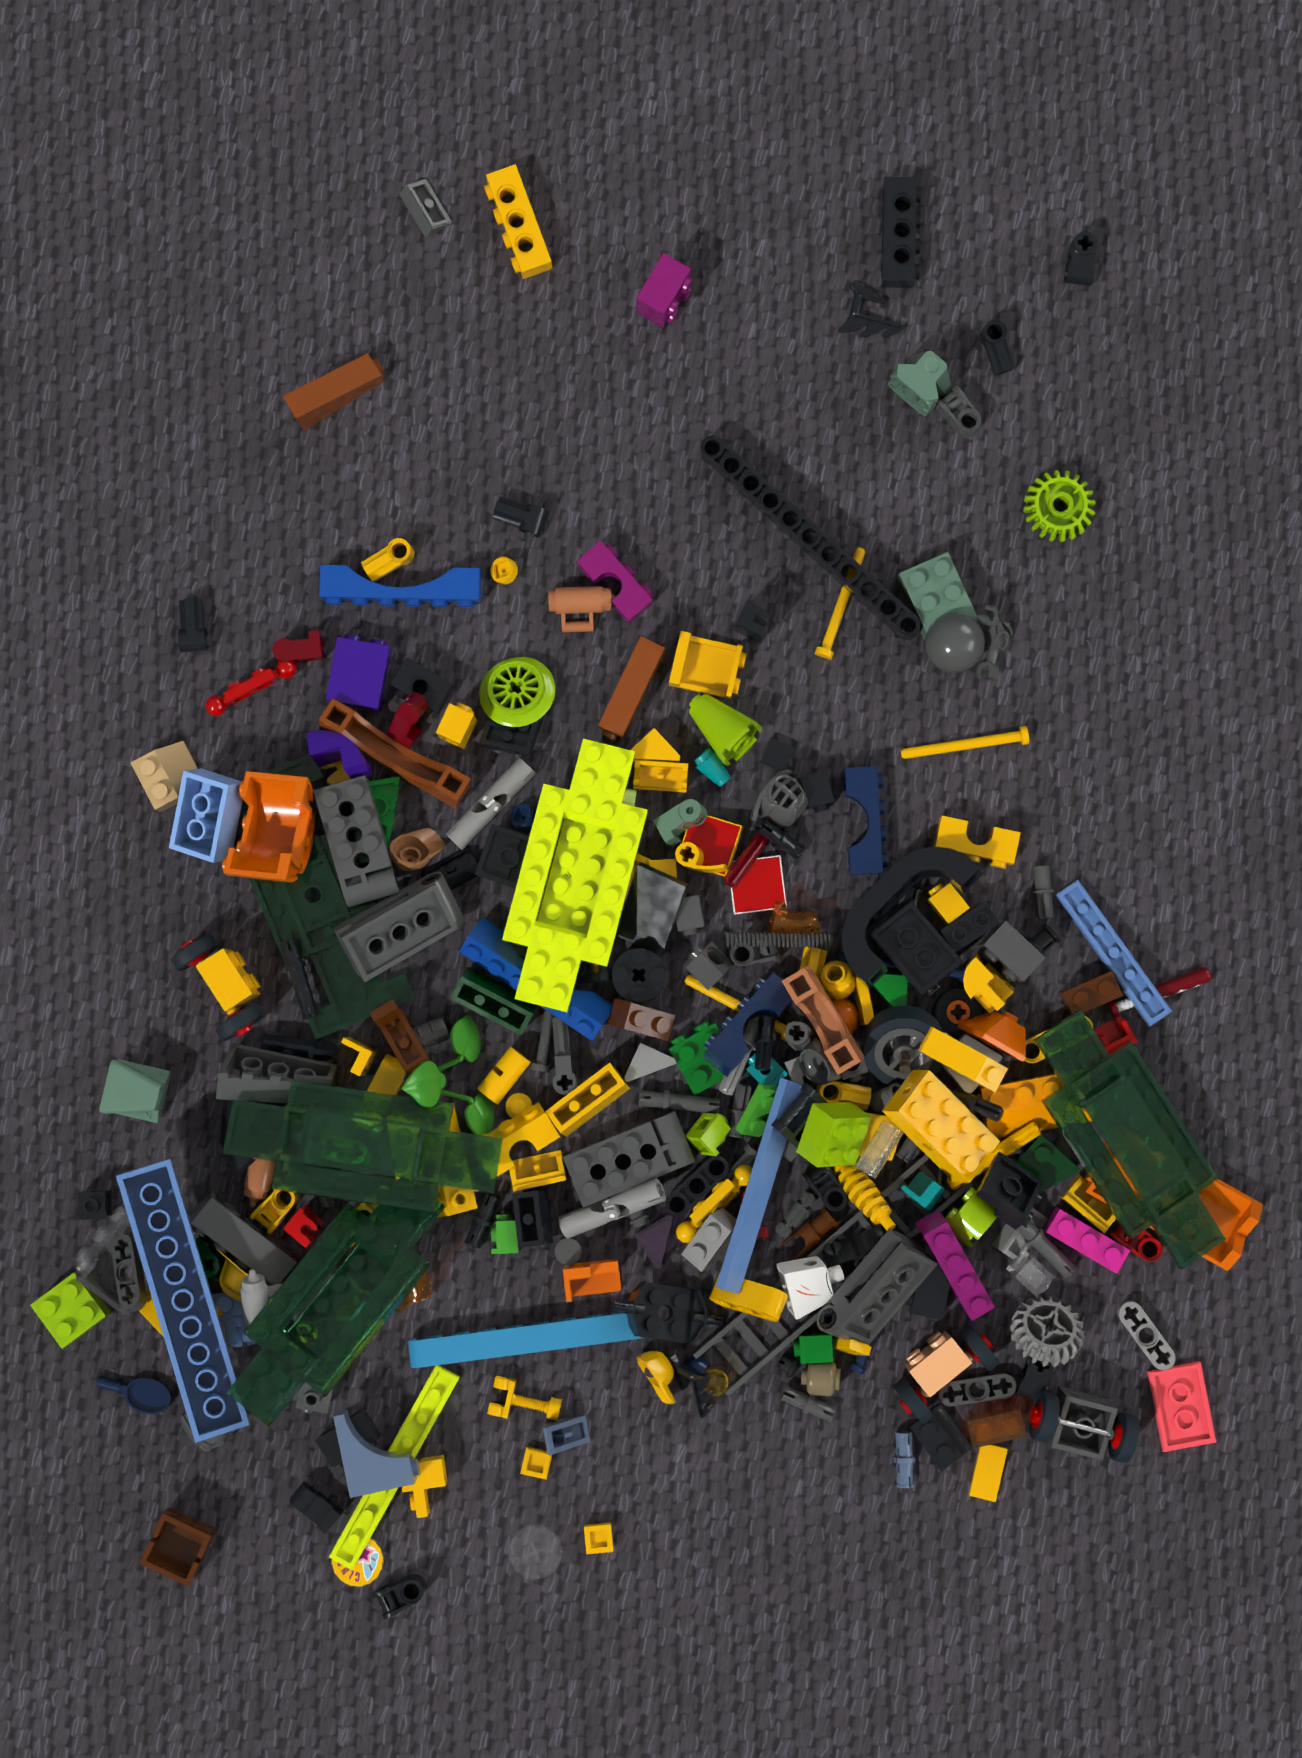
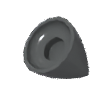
M815 1037L800 1053L799 1062L803 1073L810 1081L818 1085H825L841 1079V1074L837 1075L825 1055L821 1040Z

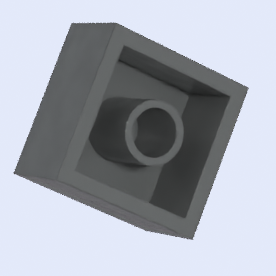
M1007 921L1000 922L978 944V947L981 949L979 955L989 964L996 963L1001 968L998 972L1008 982H1024L1046 958Z

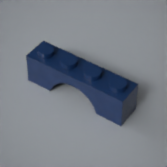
M877 766L845 768L843 770L845 797L856 801L863 808L867 817L865 836L858 844L848 849L849 876L879 875L883 872V868H887V853L882 852L881 842L886 841L885 826H880V815H884V800L879 799L878 790L883 788L882 773H877Z
M774 972L768 979L763 976L753 988L756 990V993L751 998L747 995L737 1006L740 1011L736 1016L733 1017L730 1014L721 1024L722 1032L718 1036L713 1033L704 1044V1047L707 1049L702 1057L726 1077L731 1074L748 1052L743 1039L744 1025L751 1019L760 1016H769L777 1020L793 1002L782 983V979Z

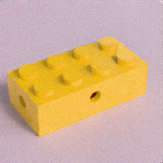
M912 1070L882 1110L954 1182L970 1183L1000 1142L930 1070Z

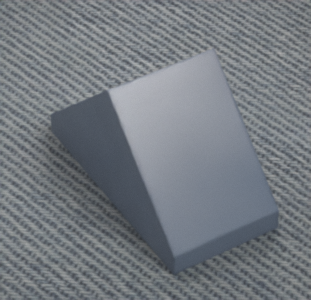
M586 1415L544 1423L543 1431L548 1455L590 1442Z

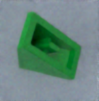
M884 974L872 986L890 1007L906 1006L908 981L903 975Z

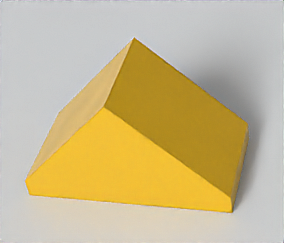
M655 728L631 749V751L636 753L633 762L641 760L680 763V755Z

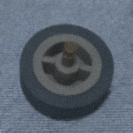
M912 1006L891 1007L878 1013L869 1022L864 1032L863 1053L868 1070L875 1078L887 1085H892L893 1083L902 1085L912 1070H930L936 1075L943 1064L918 1050L930 1027L943 1032L939 1022L930 1013Z

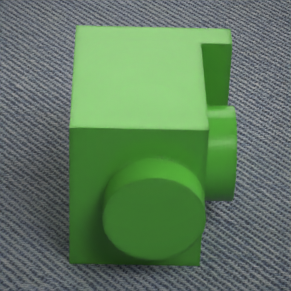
M512 1214L496 1215V1226H491V1241L496 1242L497 1246L491 1248V1254L519 1253L520 1248H518L515 1219H513Z

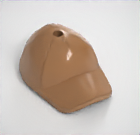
M423 828L395 838L390 844V856L398 869L402 871H415L426 866L431 858L445 848V843L434 830Z

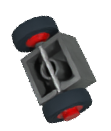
M1058 1386L1056 1395L1049 1392H1040L1036 1397L1029 1417V1435L1035 1441L1047 1442L1052 1448L1102 1461L1108 1444L1109 1457L1114 1461L1127 1463L1133 1457L1137 1447L1139 1420L1137 1416L1126 1412H1121L1116 1416L1118 1408L1110 1399Z

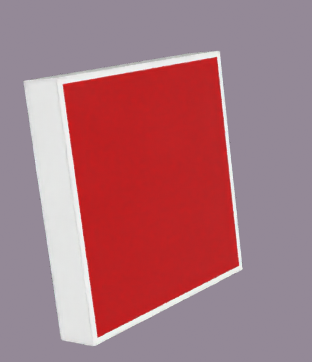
M780 855L757 858L735 888H731L734 915L787 908Z

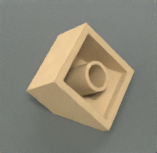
M184 741L153 750L131 762L152 806L159 812L177 804L183 771L198 769Z

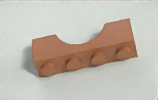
M810 965L782 980L795 1005L805 1013L821 1040L824 1053L837 1075L865 1058Z

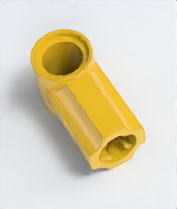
M396 538L387 547L362 561L361 564L371 581L376 582L400 566L409 564L414 558V549L406 540ZM400 546H406V555L402 558H396V549Z
M806 946L803 950L799 970L810 965L819 980V974L824 967L827 951Z
M838 1080L825 1085L817 1084L816 1091L828 1103L852 1102L862 1110H867L870 1105L871 1087ZM828 1085L836 1086V1092L832 1097H825L823 1095V1090Z

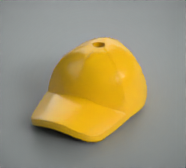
M648 1351L642 1353L637 1357L639 1367L643 1373L647 1367L653 1375L652 1378H647L660 1400L666 1404H674L676 1401L668 1387L674 1377V1369L670 1361L662 1352Z

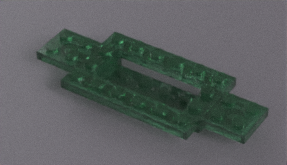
M1081 1010L1075 1011L1035 1038L1034 1041L1063 1085L1041 1101L1127 1237L1133 1239L1152 1225L1179 1269H1185L1226 1240L1199 1197L1200 1191L1216 1181L1218 1177L1132 1041L1126 1042L1108 1054ZM1081 1108H1085L1139 1193L1142 1198L1141 1200L1138 1199Z
M292 1081L288 1103L285 1107L233 1099L223 1154L277 1162L272 1184L273 1190L436 1213L440 1186L495 1193L503 1139L450 1131L454 1107L451 1103L437 1102L433 1107H424L414 1098ZM304 1164H311V1165L331 1167V1168H338V1169H345V1170H352V1171H358V1172H365V1173H372V1174H379V1175L400 1177V1178H406V1179H411V1180H404V1179L383 1177V1176H377V1175H370V1174H363V1173H356V1172L335 1170V1169H329V1168L308 1166V1165H304Z
M404 1175L399 1178L369 1217L348 1203L243 1332L262 1349L226 1393L268 1427L271 1426L304 1383L326 1398L431 1266L426 1259L412 1250V1248L445 1208L443 1203ZM355 1243L357 1247L291 1329L288 1332L285 1331L284 1328L351 1245Z

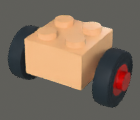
M970 1325L965 1326L959 1332V1336L965 1342V1349L969 1353H964L946 1331L942 1334L938 1331L928 1338V1345L920 1351L917 1348L906 1357L908 1362L904 1365L922 1387L920 1389L921 1392L917 1387L911 1386L904 1378L896 1382L893 1387L902 1398L899 1403L909 1415L913 1412L923 1424L927 1423L934 1416L927 1406L926 1398L933 1396L972 1364L971 1361L973 1359L981 1362L988 1371L999 1364V1360L990 1350L994 1346L984 1334L979 1336Z

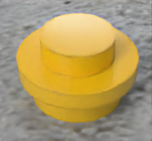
M523 1093L513 1094L506 1101V1112L511 1118H514L524 1108L532 1105V1101Z

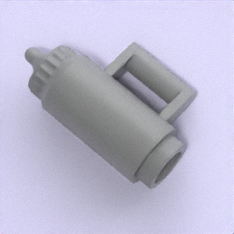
M251 1269L249 1275L243 1277L240 1288L244 1332L248 1335L249 1340L262 1341L270 1335L269 1332L272 1330L271 1322L286 1315L284 1290L282 1284H274L268 1287L264 1276L256 1274V1271ZM273 1295L274 1311L270 1312L269 1297Z

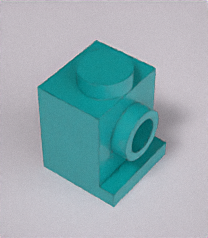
M756 1052L747 1062L749 1066L746 1070L761 1084L776 1086L780 1078L784 1079L788 1075L772 1057L770 1072L767 1075H763L760 1070L755 1069Z

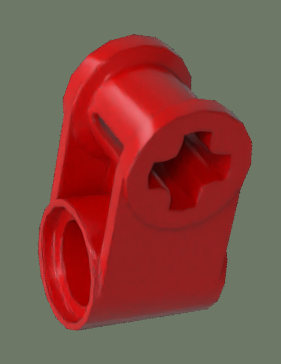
M1124 1214L1123 1222L1109 1236L1145 1261L1153 1262L1158 1260L1163 1250L1161 1243L1144 1230L1134 1219ZM1151 1241L1155 1247L1154 1252L1150 1256H1145L1142 1252V1246L1144 1243Z

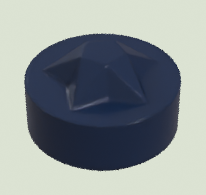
M526 803L519 804L511 813V824L520 831L532 829L536 809Z

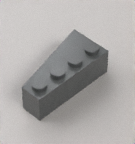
M210 1187L191 1210L192 1229L204 1238L207 1235L214 1240L213 1245L225 1254L230 1252L236 1257L234 1259L235 1262L242 1268L247 1270L250 1267L257 1274L263 1275L267 1285L270 1283L272 1285L280 1284L297 1263L296 1256L271 1235L266 1233L263 1236L261 1234V1227L248 1217H245L243 1220L239 1217L241 1213L236 1209L237 1207L230 1201L222 1203L216 1198L218 1192L213 1187Z

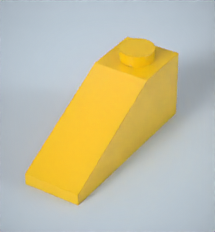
M930 1027L918 1050L993 1092H996L1008 1070L1005 1066L934 1027Z

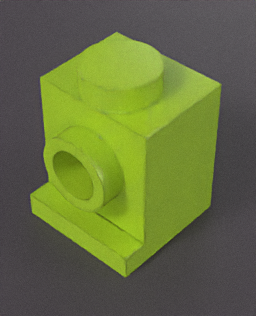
M703 1113L685 1137L701 1155L717 1156L719 1152L716 1148L725 1141V1136L731 1128L728 1125V1120L719 1113Z

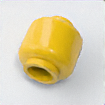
M831 961L825 964L820 971L819 981L830 998L836 1000L844 999L854 991L856 985L855 976L850 966L845 962Z

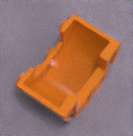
M246 771L245 778L241 781L239 787L240 797L249 806L247 815H244L242 820V839L238 841L237 849L229 847L228 855L224 857L222 863L223 872L227 876L295 882L298 880L296 874H303L306 868L314 839L316 812H312L310 801L315 800L311 782L308 777Z

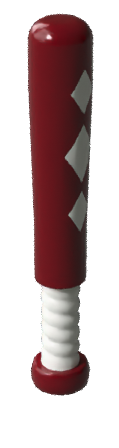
M1202 967L1156 985L1155 988L1165 998L1206 984L1211 981L1212 976L1208 968ZM1129 998L1118 1002H1108V1008L1113 1017L1119 1016L1121 1011L1134 1007Z

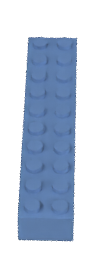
M171 1158L116 1175L195 1443L248 1426L249 1418Z

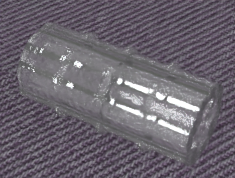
M883 1120L870 1142H868L855 1167L876 1179L887 1159L891 1157L890 1155L895 1146L898 1145L897 1143L902 1137L903 1132Z

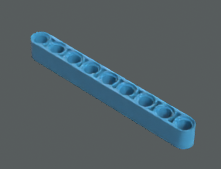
M618 1311L611 1312L612 1315L602 1316V1314L588 1315L582 1319H576V1317L558 1319V1322L552 1323L542 1321L531 1323L532 1325L529 1326L519 1324L505 1326V1329L499 1330L489 1328L478 1330L476 1333L466 1331L452 1333L451 1336L446 1337L435 1335L425 1337L422 1340L413 1338L407 1341L411 1368H420L634 1340L644 1337L634 1336L628 1325L627 1314Z

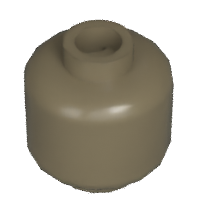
M834 1362L809 1363L808 1369L802 1368L801 1385H806L807 1392L810 1395L830 1397L835 1393V1390L839 1391L841 1369L837 1368Z

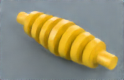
M857 1165L834 1166L833 1173L838 1177V1181L843 1186L850 1201L855 1203L859 1210H863V1214L866 1217H870L874 1224H882L886 1231L889 1229L893 1230L896 1224L889 1217L891 1209L886 1205L885 1199L881 1196L879 1189L875 1187L876 1185L872 1179H869L864 1172H861Z

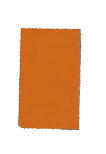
M618 1259L564 1265L563 1276L566 1302H572L573 1296L621 1291Z

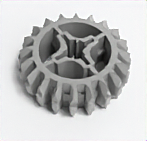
M1039 1295L1035 1301L1029 1298L1025 1304L1022 1303L1017 1311L1014 1312L1010 1325V1331L1012 1332L1011 1341L1016 1342V1350H1024L1023 1358L1031 1356L1033 1364L1039 1360L1042 1362L1043 1367L1050 1362L1055 1368L1059 1362L1065 1365L1069 1359L1075 1358L1078 1350L1081 1349L1084 1338V1331H1082L1083 1322L1077 1321L1078 1313L1070 1312L1071 1305L1064 1307L1062 1306L1061 1299L1056 1303L1052 1301L1051 1296L1044 1301ZM1047 1327H1050L1047 1336H1045Z

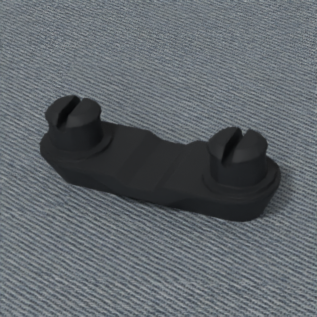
M877 1224L874 1228L863 1231L860 1235L826 1243L823 1250V1259L831 1265H840L851 1260L861 1259L869 1254L887 1231L882 1224Z

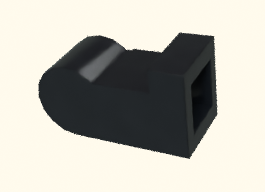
M302 1482L289 1499L290 1503L313 1521L324 1534L327 1533L343 1512V1509L307 1482Z

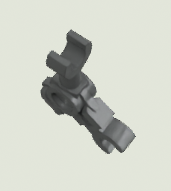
M986 605L987 615L979 614L977 617L978 622L984 625L982 630L985 634V643L989 651L985 662L978 666L977 675L986 677L987 671L990 669L988 677L997 680L1000 673L999 667L996 665L998 654L1007 647L1009 637L1013 635L1010 623L1000 621L997 607Z

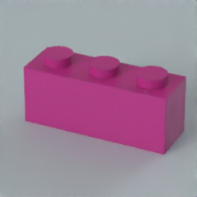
M1057 1207L1053 1209L1042 1229L1044 1232L1116 1274L1130 1252L1129 1249Z

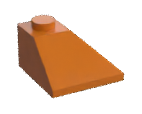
M993 1011L991 1014L988 1012L959 1022L957 1026L959 1029L993 1049L1022 1062L1026 1058V1029L1017 1023L1019 1018L1006 1011L1002 1015Z

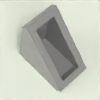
M640 1043L624 1078L626 1082L677 1063L675 1058Z

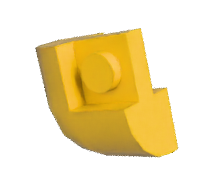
M976 953L966 965L963 978L964 988L970 999L974 997L991 1014L995 1009L998 1011L1005 1005L1006 999L1014 993V988L991 964L987 963L984 965L980 961L981 956Z

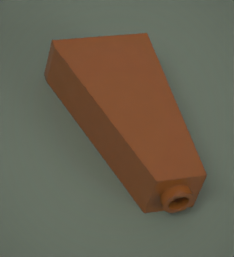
M367 353L287 393L283 398L303 431L383 383L384 380L381 374L385 371L378 359L372 360Z
M640 636L598 725V728L603 730L602 736L612 741H615L616 738L623 740L665 656L664 647Z

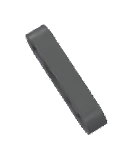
M121 1234L113 1240L111 1245L118 1299L123 1308L136 1312L141 1310L147 1301L143 1267L135 1239L126 1234ZM129 1266H133L134 1273L130 1279L126 1280L124 1272Z
M999 1372L951 1380L937 1393L944 1405L952 1407L1011 1397L1016 1391V1382L1010 1374ZM1001 1378L1011 1383V1386L1006 1387V1392H1002L1000 1388L992 1389L994 1394L989 1395L990 1388L987 1380L991 1379L992 1385L1000 1384ZM973 1382H981L984 1385L982 1395L975 1397L970 1394L969 1387ZM965 1383L964 1392L967 1399H962V1394L953 1395V1400L949 1401L947 1396H943V1393L947 1392V1387L951 1386L954 1391L962 1390L960 1384Z

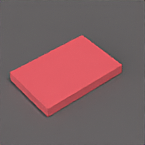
M1196 1361L1175 1365L1168 1370H1148L1147 1376L1162 1451L1167 1452L1216 1443L1201 1362Z

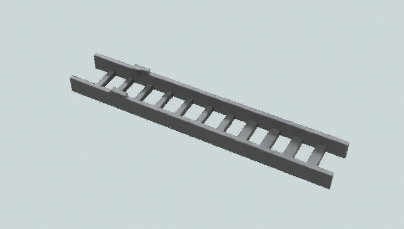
M925 1153L922 1154L880 1191L881 1196L885 1198L890 1192L893 1193L899 1187L901 1188L903 1184L908 1187L904 1180L917 1168L936 1182L937 1178L924 1164L929 1157ZM972 1182L965 1183L951 1194L946 1190L943 1194L945 1199L931 1212L927 1211L910 1196L908 1197L926 1217L936 1210H939L940 1213L944 1211L974 1184ZM889 1206L891 1209V1219L903 1231L905 1236L912 1238L919 1233L916 1225L909 1229ZM863 1210L856 1211L803 1258L818 1256L827 1268L835 1266L825 1262L822 1250H824L826 1243H832L836 1238L839 1240L845 1239L846 1237L843 1235V1232L857 1220L866 1230L873 1228L863 1217ZM863 1258L857 1260L859 1264L862 1262ZM844 1277V1280L839 1281V1282H840L841 1284H843V1283L845 1282V1279H846V1278ZM780 1278L770 1286L783 1291ZM829 1302L818 1308L810 1316L807 1314L799 1318L798 1320L801 1324L791 1333H788L779 1321L773 1322L763 1319L781 1340L770 1351L743 1321L748 1314L739 1312L693 1352V1356L696 1359L699 1358L712 1345L719 1350L740 1375L739 1378L724 1390L725 1394L730 1396L817 1320L818 1313L823 1307L834 1305L832 1302ZM733 1327L761 1358L749 1369L722 1338Z

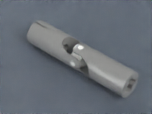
M518 758L445 834L463 850L536 773L521 758ZM501 795L497 802L493 799L495 796Z
M655 1178L604 1200L563 1214L558 1218L560 1229L568 1239L607 1224L610 1221L664 1202L666 1200L664 1188L659 1179Z

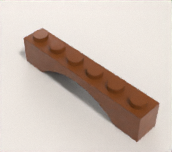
M333 698L319 718V730L334 731L346 736L365 757L454 809L458 808L470 788L471 778L448 765L426 758L401 745L371 725L356 711Z

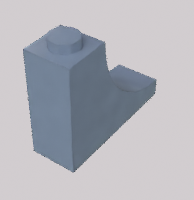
M347 1410L336 1412L333 1418L350 1498L415 1484L417 1475H420L418 1459H413L412 1452L392 1453L374 1447L356 1431Z

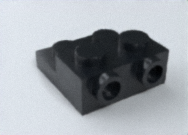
M491 824L475 875L516 889L529 836Z
M999 1151L994 1156L976 1195L996 1208L994 1216L1017 1230L1021 1225L1027 1226L1032 1219L1034 1213L1031 1210L1042 1198L1043 1194L1040 1193L1044 1181Z

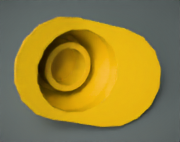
M216 1248L226 1258L219 1277L220 1286L228 1296L241 1302V1281L248 1274Z

